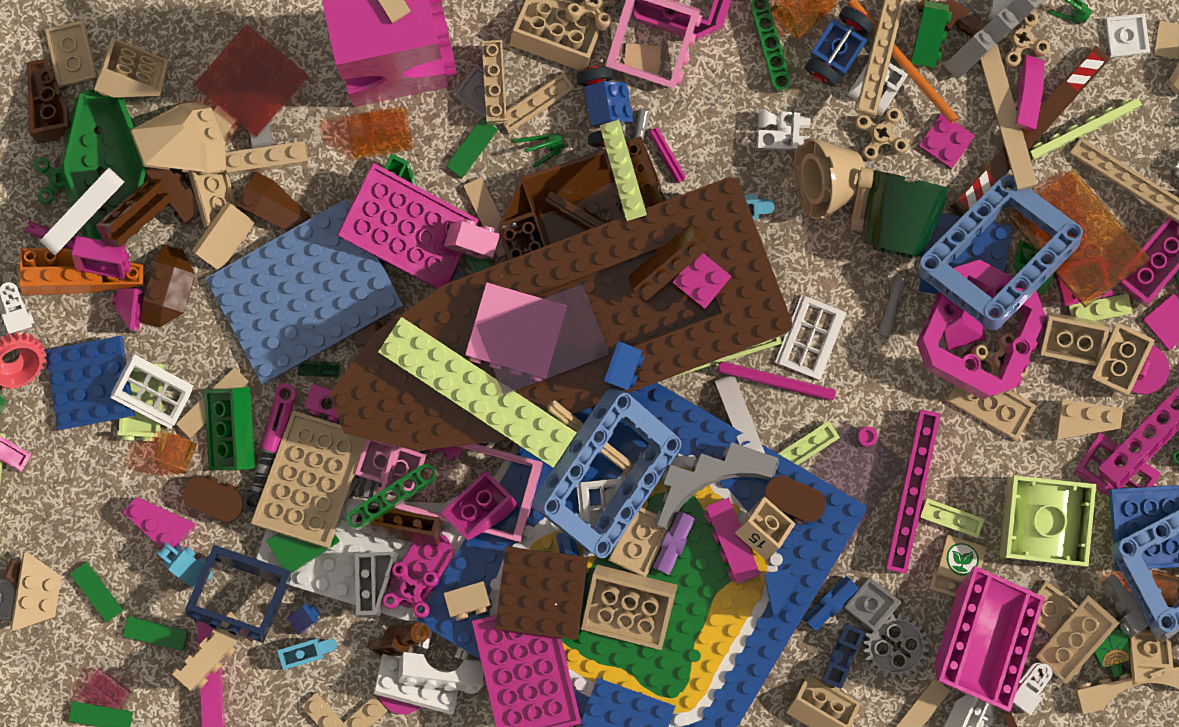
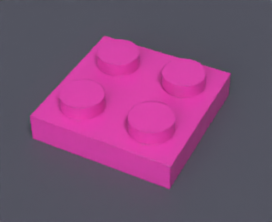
M941 113L918 147L952 169L975 135L956 122L950 124Z
M703 253L681 271L673 283L705 309L728 282L731 275Z

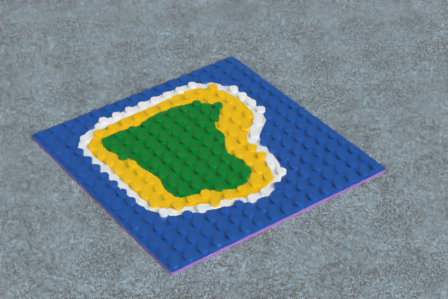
M659 383L629 393L680 438L681 448L670 465L694 472L695 470H692L696 458L699 459L701 454L725 461L723 459L725 448L730 447L731 442L739 444L736 436L743 434L742 432ZM596 406L573 415L582 423H585ZM620 419L607 443L633 464H636L649 443ZM750 441L743 442L742 446L750 443ZM762 444L765 454L779 459V465L774 478L784 475L822 492L826 501L825 512L821 519L813 524L803 523V525L795 523L780 549L767 560L750 547L761 576L737 585L736 581H731L727 570L731 569L729 563L723 562L719 552L723 550L720 542L716 544L712 532L715 531L713 524L708 525L705 518L706 506L729 497L741 525L751 508L765 497L766 487L770 481L752 477L725 479L695 493L679 510L695 518V521L686 538L685 547L681 555L677 557L670 575L663 574L653 568L662 549L660 546L646 576L678 585L662 650L581 630L592 577L597 564L633 573L608 561L610 555L605 558L597 556L588 557L586 582L589 591L584 592L578 640L562 638L580 719L582 720L596 679L600 678L675 705L669 727H738L867 510L866 505ZM521 447L517 453L518 456L543 463L535 491L536 494L553 467ZM597 453L589 465L590 468L579 483L626 478L628 474L603 454ZM515 462L511 463L499 484L514 498L518 506L505 519L490 528L514 534L532 467ZM662 477L642 505V508L658 514L659 510H663L665 505L663 503L666 491H670V489L665 488ZM574 487L565 500V506L579 514L578 517L580 518L577 487ZM615 487L604 488L606 504L615 495ZM600 488L589 489L590 506L602 505ZM532 504L521 543L486 533H480L469 541L465 538L426 602L430 608L429 615L425 618L417 617V621L481 660L472 621L497 615L505 547L560 553L556 535L563 533V531L535 510ZM602 509L591 510L592 527L602 514ZM677 514L674 516V518H673V520H672V522H671V525H670L668 531L671 530V527H672V525H673V522H674V520H675ZM577 544L579 555L584 556L583 548ZM789 569L790 573L795 574L797 587H794L792 596L779 616L773 618L765 582V573ZM484 581L492 607L488 608V612L479 615L473 612L468 614V618L456 621V618L452 619L444 593ZM424 607L422 608L420 613H423L425 611Z

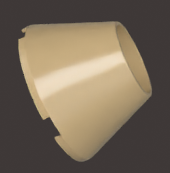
M807 138L803 140L804 143L802 145H798L793 162L795 189H800L802 199L799 202L807 215L813 219H823L856 197L860 168H865L860 154L854 150L819 139Z

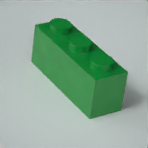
M924 1L911 55V63L935 68L936 62H940L942 50L939 49L941 43H945L947 31H944L945 25L950 23L952 12H949L948 5Z

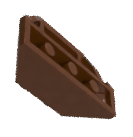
M163 244L155 260L145 292L140 322L160 328L185 313L196 274L183 250Z

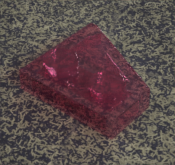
M98 668L75 700L120 709L132 691L102 668Z

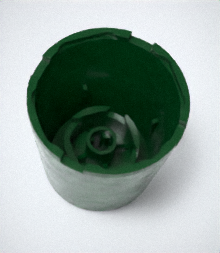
M873 170L872 187L867 200L864 243L873 245V250L884 252L887 249L886 253L897 256L901 252L902 257L913 259V255L923 257L950 193V188L921 180L915 183L907 182L904 176Z

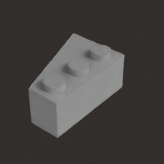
M396 552L354 553L357 617L380 616L383 606L382 598L387 593L392 576V566L397 560L398 554Z

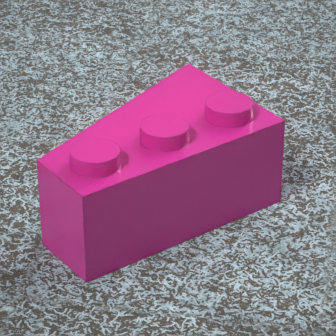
M138 497L123 511L132 522L162 549L165 546V542L176 548L198 525Z

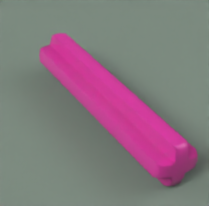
M654 128L649 132V136L676 183L684 181L686 176L660 130Z

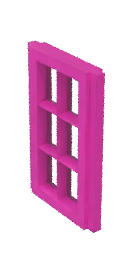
M1099 433L1073 474L1089 484H1096V489L1109 497L1108 490L1116 488L1104 481L1101 476L1098 477L1085 468L1091 459L1099 464L1102 462V460L1094 456L1099 446L1113 454L1114 449L1118 445L1102 433ZM1147 463L1138 471L1149 478L1143 487H1153L1161 474ZM1132 480L1128 481L1135 488L1141 487Z

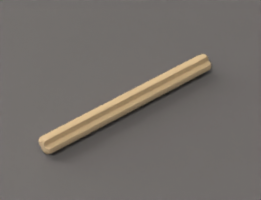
M551 401L547 405L548 411L578 433L584 423L556 401ZM608 443L605 444L600 452L626 474H629L635 465Z

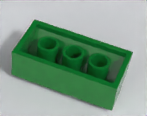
M250 387L204 389L209 471L255 468Z

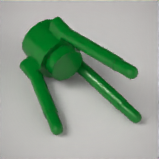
M1064 0L1074 7L1071 12L1074 17L1053 10L1049 11V14L1070 20L1075 24H1078L1079 21L1084 24L1092 13L1088 5L1081 0H1074L1077 4L1072 0Z
M552 132L546 135L514 139L513 142L546 139L544 143L525 149V152L547 147L548 151L552 150V152L533 164L535 168L554 155L560 154V149L565 148L560 133L554 134Z

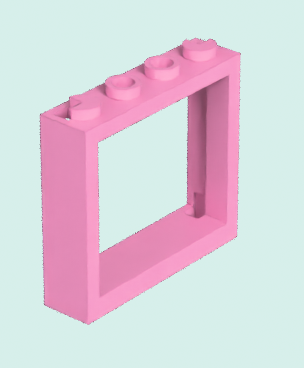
M626 0L605 66L675 89L677 84L681 85L684 76L681 70L683 65L687 66L690 54L687 53L689 45L693 46L696 35L693 32L695 26L699 27L702 15H699L701 9L674 0H645L691 15L672 78L668 79L617 62L636 1Z

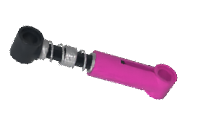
M280 384L275 390L274 401L259 447L262 449L261 458H258L259 463H257L255 469L256 475H253L254 481L250 484V489L243 497V506L251 512H255L257 506L251 507L249 499L252 496H256L260 500L267 477L272 468V461L275 459L274 454L276 455L294 401L297 398L295 388L289 384ZM284 389H290L291 396L289 399L283 400L281 398V392ZM282 404H284L279 422L277 423Z

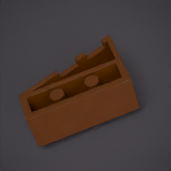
M149 168L146 171L151 179L163 180L166 187L161 192L170 194L172 201L167 206H173L176 210L173 214L180 223L184 221L188 225L200 216L195 194L175 168H170L169 170Z

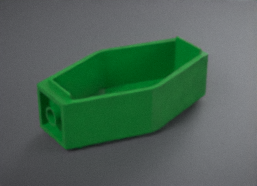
M93 89L83 90L74 100L69 129L59 166V177L70 207L100 178L101 175L96 171L98 167H102L104 172L110 168L124 181L121 187L101 206L107 210V213L102 215L98 209L79 229L82 237L103 241L96 225L143 184L147 167L143 166L130 133L134 126L123 97L103 96L95 93ZM95 127H99L101 129L100 134L94 133Z

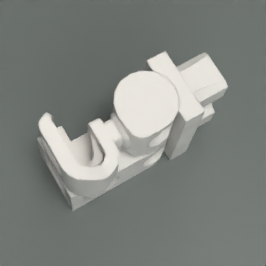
M765 109L759 110L756 151L778 150L796 152L798 145H802L804 143L803 140L809 138V136H799V129H810L811 118L800 116V113L780 111L778 115H775ZM768 125L777 126V131L762 130V128Z

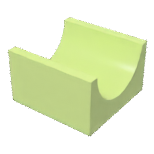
M1015 475L1007 477L999 558L1088 567L1096 484Z

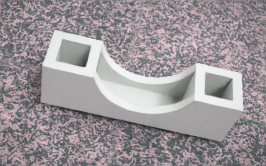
M403 652L399 659L398 683H404L406 686L421 685L428 689L437 687L444 688L446 691L461 690L468 694L478 693L483 686V667L479 661L463 660L458 669L452 672H440L433 669L427 663L424 654Z

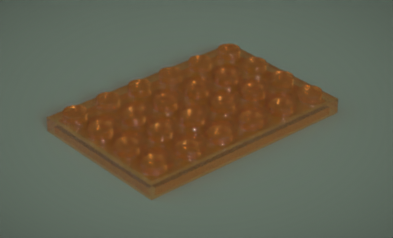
M1074 169L1038 194L1082 227L1083 235L1079 247L1059 266L1055 273L1084 308L1150 261V257ZM1018 210L1009 215L1010 221L1037 252L1053 238L1044 230L1038 229L1039 226L1030 219H1025Z

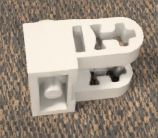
M889 63L884 82L888 88L880 99L877 115L881 117L908 76L907 73ZM867 64L847 95L855 101L860 95Z
M10 282L4 283L0 287V330L2 336L5 337L8 333L13 335L16 332H19L20 335L26 332L28 335L32 328L31 324H34L33 317L30 312L27 313L17 286Z
M1033 663L1020 678L1012 705L1023 713L1031 715L1043 699L1039 694L1052 677V669L1049 665ZM1038 669H1041L1042 676H1039Z

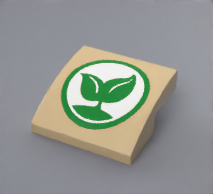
M947 535L936 575L962 583L973 566L982 567L986 547Z

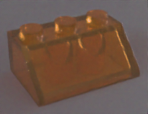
M777 0L770 11L796 39H799L838 5V1Z
M406 106L346 117L354 160L414 150Z

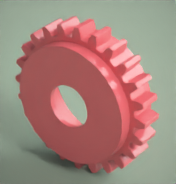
M16 332L13 335L8 333L7 336L0 337V387L2 390H5L6 387L12 390L16 387L20 389V386L23 385L27 386V383L34 381V378L40 375L39 371L44 369L42 363L46 362L44 358L46 356L45 348L37 337L34 338L33 334L28 336L26 332H23L22 335ZM14 349L19 351V356L14 362L6 363L2 360V357L9 351Z

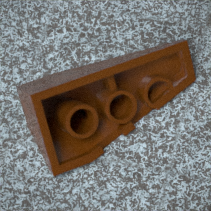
M41 59L27 62L29 134L38 144L56 141L69 129V109L48 61Z
M258 172L247 183L236 203L238 208L286 232L311 219L274 180Z

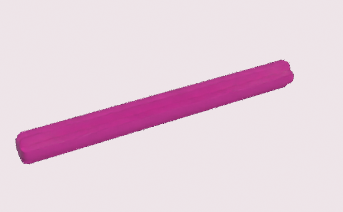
M720 361L718 365L719 373L830 401H833L836 395V390L724 361Z

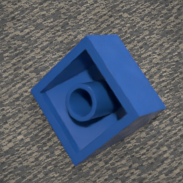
M618 341L604 382L629 391L630 387L634 388L638 377L634 375L636 368H641L645 356L641 355L642 350Z
M789 569L765 573V582L773 618L779 616L792 596L794 587H797L795 574L790 573Z

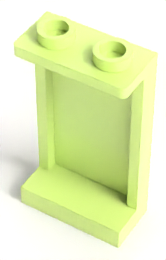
M154 364L157 367L165 370V365ZM134 367L129 377L143 384L148 374ZM151 376L146 386L160 393L164 383ZM130 383L132 396L136 398L140 387ZM144 390L139 400L153 407L158 397ZM161 399V401H160V403H159V405H158V407H157V409L160 410L161 412H162V401H163V399ZM135 411L134 417L119 419L117 435L122 436V440L134 441V437H142V441L154 442L155 438H160L161 424Z

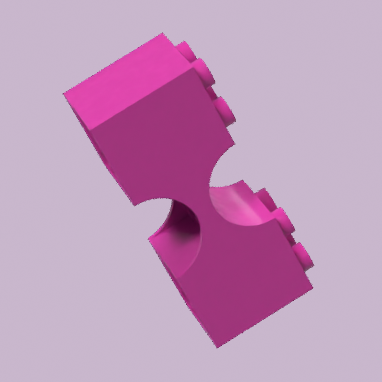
M322 0L335 65L341 79L346 81L348 95L354 107L448 88L446 76L455 75L457 71L441 0H404L411 13L393 24L378 0Z

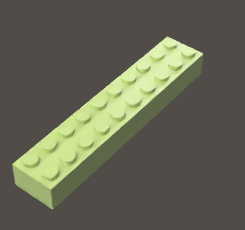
M403 317L400 318L378 351L553 468L577 434V432Z

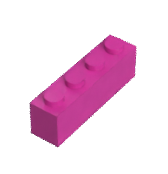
M729 497L706 506L707 512L704 515L708 525L713 524L715 531L712 532L716 544L720 542L723 550L719 552L723 562L729 563L731 569L727 571L731 581H736L737 585L761 576L749 545L735 534L740 523Z

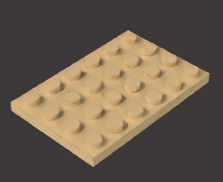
M292 411L253 516L252 526L329 549L354 482L355 472L367 439L344 434L339 424Z

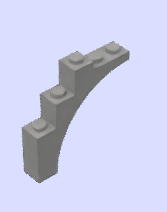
M1013 0L981 31L975 34L944 66L958 80L1046 0Z
M731 442L730 447H726L723 454L725 461L701 454L699 459L696 458L692 467V470H695L694 472L670 465L669 470H666L662 477L665 488L670 489V491H666L663 498L664 508L662 511L659 510L656 517L658 528L667 530L669 527L667 526L668 522L671 523L683 504L695 493L711 484L738 477H752L771 481L778 468L779 459Z
M1114 574L1101 583L1104 593L1112 599L1116 610L1124 616L1119 621V624L1125 635H1128L1131 639L1148 627L1151 629L1134 595L1122 585ZM1162 619V626L1166 628V622ZM1179 628L1163 635H1157L1152 630L1151 633L1162 644L1178 634Z

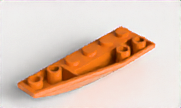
M20 248L19 286L22 295L79 294L143 285L142 264L131 262L129 273L125 274L124 279L77 271L72 258L73 250L62 248L54 255L47 248Z

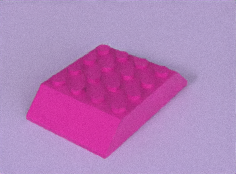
M973 566L958 587L934 662L937 681L1001 710L1010 712L1045 597L977 566Z

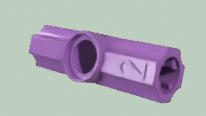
M680 511L678 512L671 530L667 532L662 542V549L653 566L655 570L670 575L677 557L681 555L685 547L686 538L695 518Z

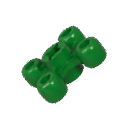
M39 157L34 161L33 168L35 172L48 177L49 185L39 191L38 201L43 205H48L53 201L55 192L64 190L61 181L55 184L57 177H59V169L51 167L46 158ZM43 163L45 168H40L38 164ZM48 194L49 199H44L42 195Z

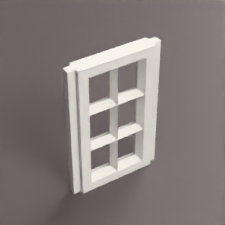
M801 295L791 319L792 328L784 337L775 363L820 380L846 312ZM809 306L819 310L814 325L803 321ZM823 312L833 315L828 331L817 327ZM801 325L812 329L806 345L795 341ZM815 331L826 335L820 350L810 347ZM793 345L804 349L798 364L788 360ZM807 351L818 354L813 369L802 366Z
M132 354L113 388L110 398L172 429L192 392L193 385ZM134 367L148 374L143 384L129 377ZM151 376L165 383L160 393L146 386ZM127 381L140 387L136 398L122 391ZM168 386L182 392L177 402L164 396ZM144 390L158 397L153 407L139 400ZM161 399L175 406L170 416L157 409Z
M625 478L581 482L577 485L580 518L590 523L591 528V510L602 509L603 512L608 505L605 502L604 488L615 487L617 492ZM600 488L602 505L590 506L589 489ZM583 548L585 557L595 556Z

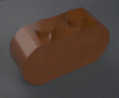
M206 475V478L202 476L194 477L187 482L183 490V499L188 507L226 523L237 520L243 513V497L241 493L236 491V486L225 483L224 486L218 484V479L210 475Z
M784 475L777 476L766 487L765 498L785 515L792 517L791 520L796 524H813L820 520L825 512L826 501L822 492Z

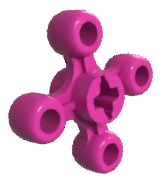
M395 563L391 571L394 577L400 580L401 587L395 593L384 595L382 598L384 607L392 610L401 601L408 600L413 604V612L416 617H427L430 613V608L427 603L421 600L420 596L424 588L435 587L438 584L439 577L437 573L426 571L421 579L413 580L408 575V567L405 563ZM403 567V572L398 574L397 569ZM429 576H434L432 582L427 581ZM407 584L411 585L413 588L416 587L413 590L414 596H412L410 593H406L408 591ZM389 598H394L392 604L387 603ZM420 607L425 608L423 613H418Z

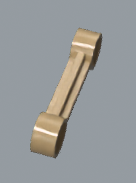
M860 168L858 188L850 219V230L862 232L868 195L873 181V169Z

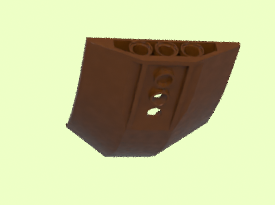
M642 137L626 141L645 208L666 201ZM606 149L522 176L498 226L508 260L590 230V228L547 203L545 199L550 191L601 222L604 220L601 217V211L604 208H608L612 212V216L609 220H606L607 222L625 216V213L620 210L622 203Z

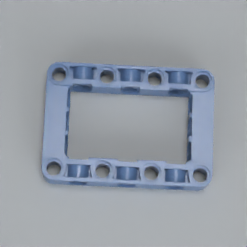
M1005 175L923 255L920 261L919 275L987 329L997 330L1079 247L1083 230L1080 225L1030 188L1017 191L1013 176ZM1012 206L1022 213L1025 219H1030L1039 226L1038 229L1044 230L1053 238L992 299L948 264L971 244V240L979 232L982 233L997 218V214L1004 207Z
M610 388L604 393L535 494L532 502L533 507L586 551L599 558H605L611 553L681 448V440L630 394L617 388ZM622 419L649 444L591 528L590 523L579 518V514L565 506V500L573 488H576L590 468V463L597 453L601 452L614 433V428Z
M1179 510L1117 541L1111 549L1112 556L1115 558L1151 630L1157 635H1163L1179 628V603L1172 607L1167 606L1161 595L1162 590L1158 589L1151 575L1152 571L1148 570L1141 555H1143L1142 553L1145 550L1179 533ZM1156 528L1159 529L1161 536L1157 535ZM1123 545L1127 548V554L1122 549ZM1162 619L1166 622V628L1162 626Z

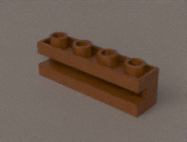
M148 179L96 225L106 246L121 247L125 245L132 235L137 234L141 227L152 221L158 212L166 208V205L172 199L169 193L161 192L166 187L163 180Z

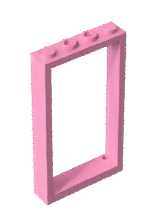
M477 444L456 446L532 467L514 534L493 528L482 532L521 543L543 463ZM393 445L392 448H388L386 459H389L388 465L382 469L380 479H383L382 486L377 488L376 494L391 485L401 447ZM399 504L394 508L406 512L439 517L442 522L451 524L442 514L405 504Z

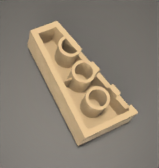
M229 612L227 617L242 621L234 612ZM221 628L214 629L211 632L212 635L203 640L198 646V650L188 656L183 663L184 666L180 670L176 669L172 675L190 691L197 688L201 690L209 681L206 679L211 672L215 674L221 668L222 664L220 662L224 657L229 658L236 651L234 646L239 641L243 643L247 638L241 635H231L227 630Z

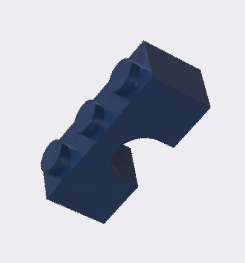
M848 624L843 625L821 681L842 689L851 661L859 649L865 631Z

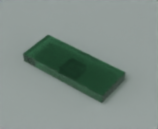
M305 361L298 367V376L339 378L340 363Z

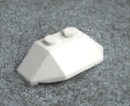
M967 694L955 702L944 727H991L994 720V708L992 705Z

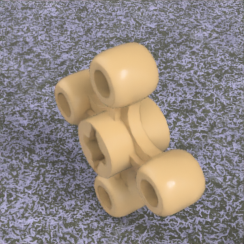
M583 0L580 5L572 3L567 6L565 16L569 21L576 22L584 14L589 18H595V25L598 30L607 31L611 27L612 18L608 13L603 12V7L606 5L610 7L616 6L619 0Z
M1034 11L1022 21L1020 29L1012 30L1004 37L1010 40L1012 44V50L1006 54L1004 59L1005 64L1010 68L1020 64V55L1024 49H1032L1037 56L1041 57L1047 55L1050 51V44L1046 40H1035L1032 38L1031 29L1038 22V15ZM1027 17H1031L1033 22H1029ZM1021 35L1024 36V38H1023L1024 42H1023V43H1020V42H1019V40H1020L1019 37H1020ZM1040 45L1044 47V51L1039 49ZM1010 57H1014L1016 62H1012Z
M898 108L888 109L885 114V121L881 124H874L869 116L862 114L855 119V127L860 131L869 132L872 137L871 143L862 150V157L866 161L875 160L878 156L879 147L884 144L890 145L893 151L899 155L904 154L908 150V141L904 138H897L892 134V126L898 123L902 117V113ZM890 114H896L897 118H891ZM860 120H864L866 125H861ZM885 131L884 135L886 137L879 138L878 132ZM901 143L904 148L899 149L897 144ZM867 150H871L873 155L869 156Z
M1010 333L1001 335L997 340L999 346L997 352H990L985 345L980 344L972 348L971 354L976 355L980 361H986L988 368L991 370L990 374L997 377L1006 357L1005 348L1007 343L1005 340L1010 343L1013 341L1014 336ZM1028 367L1025 370H1023L1021 377H1025L1027 375Z

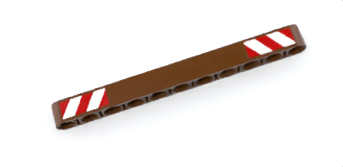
M1096 45L1040 106L1036 130L1030 131L1022 128L1028 150L1111 59ZM1005 147L1001 149L950 206L961 217L1001 177L1011 170Z

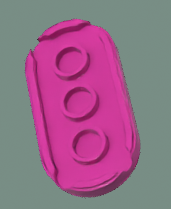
M442 534L438 547L413 542L401 562L407 565L408 575L413 580L421 579L426 571L436 572L440 579L452 559L453 548L449 539ZM403 567L397 569L398 574L403 572ZM394 575L390 580L391 593L397 592L401 587L400 580L394 577ZM429 576L427 578L428 582H432L434 580V576ZM407 584L408 591L406 593H410L412 596H414L413 590L416 587L413 588L411 585ZM427 587L422 590L420 597L423 602L427 600L434 587ZM403 600L399 603L401 606L413 608V604L408 600Z

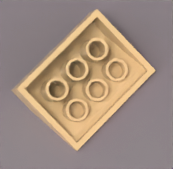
M526 0L513 29L509 45L579 71H584L587 69L601 31L596 28L595 18H589L584 14L576 22H571L566 18L567 6L576 2L570 0Z
M112 37L103 57L94 90L103 96L111 97L160 96L169 60Z
M597 564L592 577L581 630L662 650L678 585Z

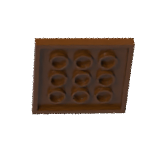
M506 546L495 629L578 640L588 557Z

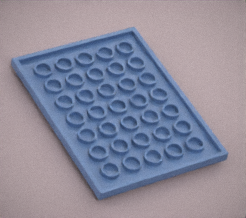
M347 199L206 278L262 385L404 306L379 258L336 236L350 208Z

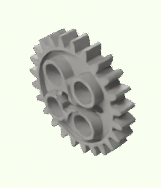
M898 613L896 619L892 614L876 634L874 632L864 634L869 638L868 641H863L864 644L868 645V648L864 649L863 652H869L865 660H872L869 667L877 666L875 673H879L882 670L883 677L890 673V678L894 680L896 674L899 679L903 678V673L910 677V670L917 673L916 666L923 667L920 660H927L923 653L929 652V649L924 648V645L928 644L929 641L923 640L927 633H920L923 626L916 627V619L909 622V615L903 620L901 613ZM892 626H896L899 629V634L895 638L889 635V629ZM881 635H885L894 643L899 641V647L909 653L911 657H906L899 650L893 651V646L882 639ZM910 638L915 641V647L912 650H908L905 646L906 640ZM881 642L887 646L884 654H879L876 649L877 645ZM896 655H901L903 663L897 667L893 663V658Z

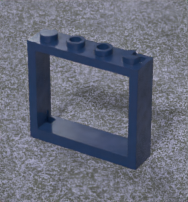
M213 545L185 607L186 617L194 619V622L201 621L206 623L213 629L221 628L227 630L229 634L234 636H244L251 642L255 640L264 643L291 581V571ZM215 561L279 583L260 628L196 606Z

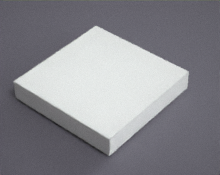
M1145 13L1104 18L1110 58L1150 53Z

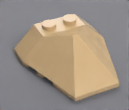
M199 101L179 104L130 131L144 167L166 170L176 168L181 169L182 172H188L189 170L199 171L200 174L204 175L226 171L224 138L212 108Z

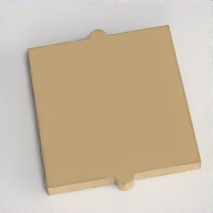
M1159 21L1154 56L1166 57L1168 60H1179L1178 22Z
M626 43L623 62H625V65L659 75V67L662 64L660 60L661 46ZM625 72L623 75L625 77H637Z

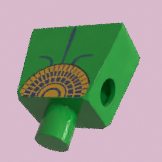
M1121 628L1114 629L1093 653L1100 668L1109 666L1112 677L1124 675L1121 663L1130 660L1128 635H1125Z

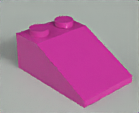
M485 470L441 514L469 541L505 519L518 504Z

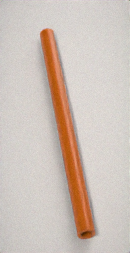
M851 0L848 6L855 10H860L873 22L874 27L871 33L875 35L877 23L857 0ZM894 44L891 56L950 124L955 123L959 117Z

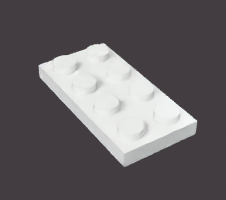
M386 654L381 656L373 694L451 715L454 713L458 690L446 691L444 688L437 687L428 689L421 685L406 686L404 683H398L400 658ZM432 667L433 669H435V670H437V671H440V672H449V671H445V670H441V669Z

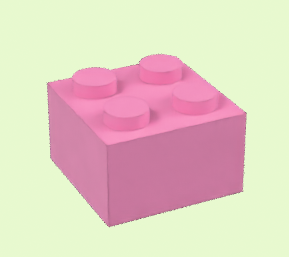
M464 219V221L458 220V222L450 224L444 247L480 260L493 258L500 234L495 233L494 229L488 226H483L482 228L475 226L476 222L467 219Z

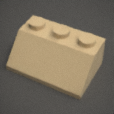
M1117 323L1092 375V379L1115 392L1129 396L1155 340Z
M808 673L786 713L809 727H851L861 703Z

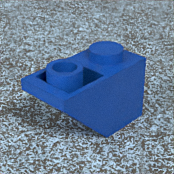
M305 603L288 616L287 619L299 635L319 622L318 616L321 614L315 605L310 606L309 603Z

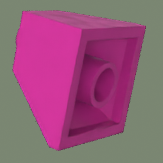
M117 288V293L113 294L112 305H115V310L128 328L135 333H139L144 293L135 288Z
M945 308L946 314L950 316V310ZM961 309L958 318L947 323L942 334L948 351L987 339L982 324L963 309Z

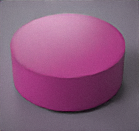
M869 426L861 428L857 433V441L864 447L874 445L878 439L876 430Z

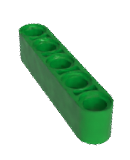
M752 0L750 11L771 87L775 92L783 93L790 85V76L768 0ZM761 1L764 3L765 8L758 10L755 8L754 3ZM760 21H768L770 27L768 29L761 28L759 25ZM773 40L775 47L767 48L765 41ZM778 59L781 65L778 68L772 67L770 61ZM783 78L786 81V85L779 87L776 85L775 80Z
M423 464L363 502L347 514L346 521L352 529L360 530L435 481L436 472L434 468L429 464ZM425 469L432 471L431 478L427 480L421 478V473ZM406 481L414 482L415 486L411 491L404 490L403 485ZM389 492H395L397 494V498L394 502H388L386 500V496ZM373 503L379 504V511L375 514L369 512V506ZM356 514L362 517V521L358 525L351 523V518Z

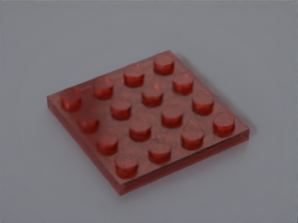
M246 24L195 82L194 87L257 138L309 76Z

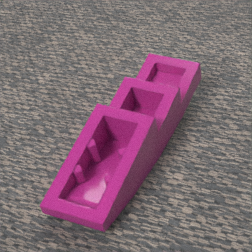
M1025 55L1017 87L1019 95L1015 109H1018L1014 125L1034 131L1036 130L1041 106L1045 61Z

